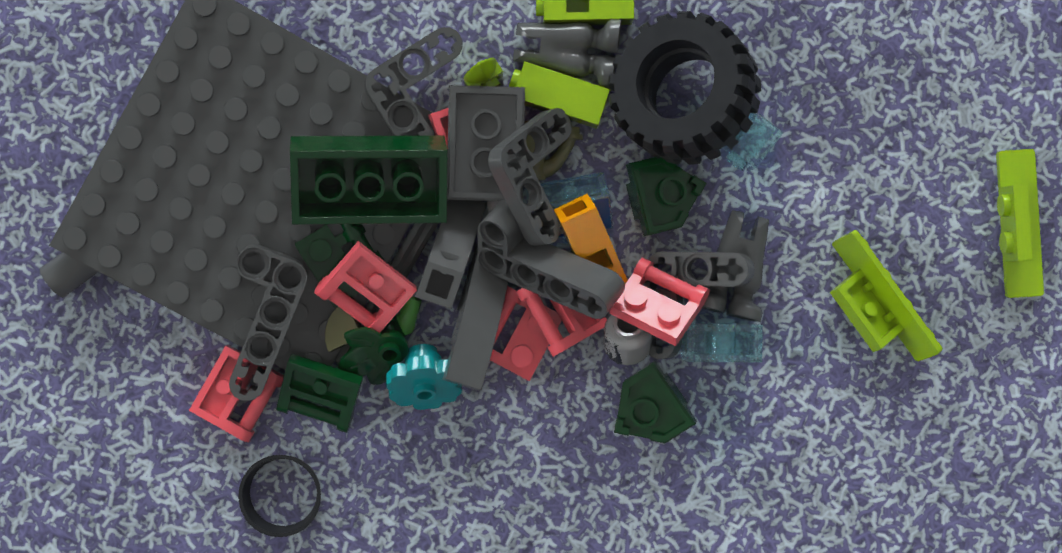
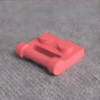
M357 241L331 273L317 284L314 294L322 300L329 299L364 325V327L372 328L380 333L415 294L417 288L410 280ZM345 281L380 309L372 314L338 287Z
M642 257L636 264L633 274L625 283L624 293L611 308L610 314L667 343L677 346L704 306L710 289L700 284L695 287L653 267L654 263ZM648 280L689 301L686 305H682L643 285Z
M507 286L494 344L516 303L525 307L526 310L503 353L493 349L490 361L530 381L549 346V342L525 300L521 302L516 294L517 290ZM545 306L558 328L562 321L558 313Z
M525 288L516 291L520 301L525 300L550 346L547 348L552 357L605 327L606 317L602 319L591 318L550 300L569 332V335L563 338L539 295Z
M226 345L189 411L236 438L250 442L255 433L252 430L276 387L282 386L284 375L271 369L260 396L251 401L240 422L234 421L230 416L237 406L239 399L234 397L230 391L229 382L241 352L230 345ZM246 358L243 359V362H250ZM251 363L244 378L237 377V379L242 381L241 387L243 389L247 388L252 377L255 375L257 367L260 365Z

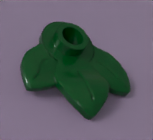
M368 327L349 330L344 333V338L352 348L342 356L338 363V369L359 376L367 375L372 385L383 384L386 382V373L391 370L392 365L403 361L407 357L409 352L408 342L402 333L393 329L383 330L380 333Z

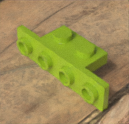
M1035 150L999 151L996 153L999 193L997 211L1000 216L1001 225L999 246L1003 256L1005 296L1007 298L1042 296L1044 294Z
M853 230L836 239L832 246L852 274L836 286L830 294L872 352L881 350L898 335L916 361L938 355L943 348L935 338L934 333L923 322L913 308L912 303L905 297L892 279L889 271L884 268L857 230Z

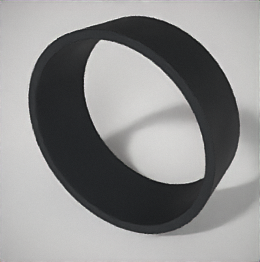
M272 455L257 461L247 470L240 483L238 499L244 518L254 529L272 537H287L304 530L314 520L320 506L321 490L315 472L307 463L292 456ZM279 459H288L303 466L312 476L317 489L316 502L308 516L298 523L287 526L271 524L260 517L255 511L250 497L251 483L259 469L265 464Z

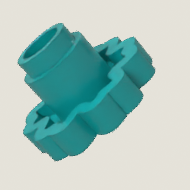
M430 344L412 346L405 358V364H394L391 370L386 373V388L389 392V399L396 402L399 406L413 405L417 410L436 409L442 405V402H454L457 396L462 393V386L442 380L448 359H442L437 348Z

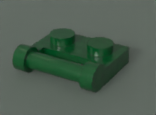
M291 354L287 362L276 411L286 414L292 411L337 426L336 430L348 433L363 377Z

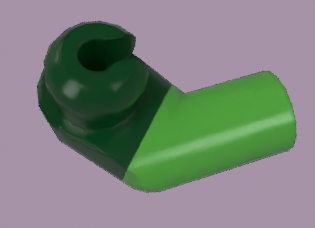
M412 296L383 330H397L404 337L411 334L415 328L422 300Z

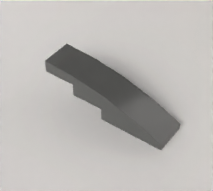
M478 241L457 308L459 315L450 341L452 348L442 380L480 391L482 390L491 358L508 281L489 273L481 266L478 260Z

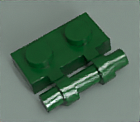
M326 224L294 244L318 283L325 276L329 275L346 254L341 247L350 241L353 246L359 241L384 260L378 250H373L363 234L366 230L362 224H340L344 231L335 237ZM345 281L338 287L351 298L359 293ZM331 302V304L333 305V307L336 308L337 305H335L333 302Z

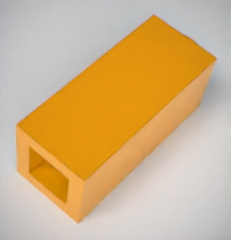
M588 194L553 209L573 254L611 269L622 278L624 283L628 281L597 207Z

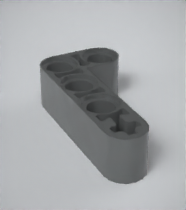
M502 199L478 226V260L484 269L499 278L595 319L604 318L624 293V281L611 269L551 244L543 246L530 245L524 238L505 199Z
M257 244L244 248L237 256L236 261L237 270L241 276L267 287L230 377V391L234 397L243 401L254 400L262 393L308 277L306 267L299 260ZM249 252H258L265 258V268L260 272H251L245 267L244 257ZM293 266L300 271L302 278L297 285L286 286L281 282L279 274L284 267ZM276 301L284 304L287 309L286 317L280 321L269 319L265 312V308L269 303ZM258 337H265L272 343L273 350L265 356L257 355L252 350V341ZM246 358L250 362H243V359ZM251 363L260 365L257 367L253 377V382L258 385H251L248 390L241 387L242 381L237 379V377L244 378Z

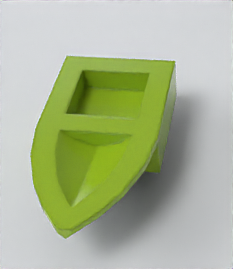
M494 57L476 63L467 71L463 77L466 86L498 87L501 85L498 79L503 77V70Z

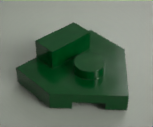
M654 157L626 164L630 183L626 184L634 220H640L643 236L681 228L689 216L688 213L695 200L700 196L707 183L695 175L692 176L676 164L668 163L662 157L659 159Z
M655 360L624 380L614 433L627 436L634 435L651 439L650 441L667 443L696 424L697 420L687 407L688 402L668 373L664 374Z

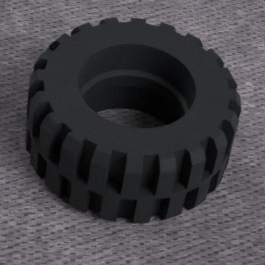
M679 11L677 18H672L669 13L658 16V23L651 26L646 22L638 28L641 32L634 39L629 36L623 43L626 50L622 55L616 54L612 65L617 70L615 74L609 75L608 87L615 93L610 94L608 99L610 108L616 112L614 119L630 139L657 159L662 157L668 163L678 165L682 162V159L689 165L700 164L702 161L701 156L704 155L713 160L721 156L719 149L725 145L732 149L739 143L735 137L741 130L747 133L753 124L748 117L750 113H757L760 101L755 96V93L761 92V79L756 75L758 67L749 50L722 21L716 22L712 16L704 13H699L695 17L691 11ZM692 60L710 62L714 67V83L706 101L696 111L684 117L673 119L661 117L656 108V96L663 78L674 67Z

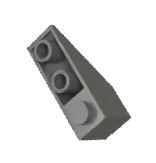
M471 200L448 201L447 223L440 224L415 297L452 309L478 232V226L487 205L486 202Z

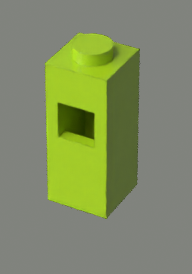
M536 0V16H543V23L586 22L590 25H605L611 19H621V25H632L634 20V0Z
M525 61L521 71L514 69L509 87H525V106L541 111L560 108L565 111V114L569 116L571 121L595 129L599 125L610 91L608 88Z

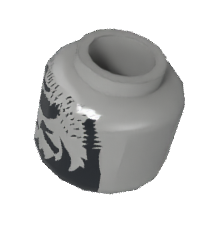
M611 315L606 321L603 331L605 353L617 364H637L643 361L650 353L652 335Z

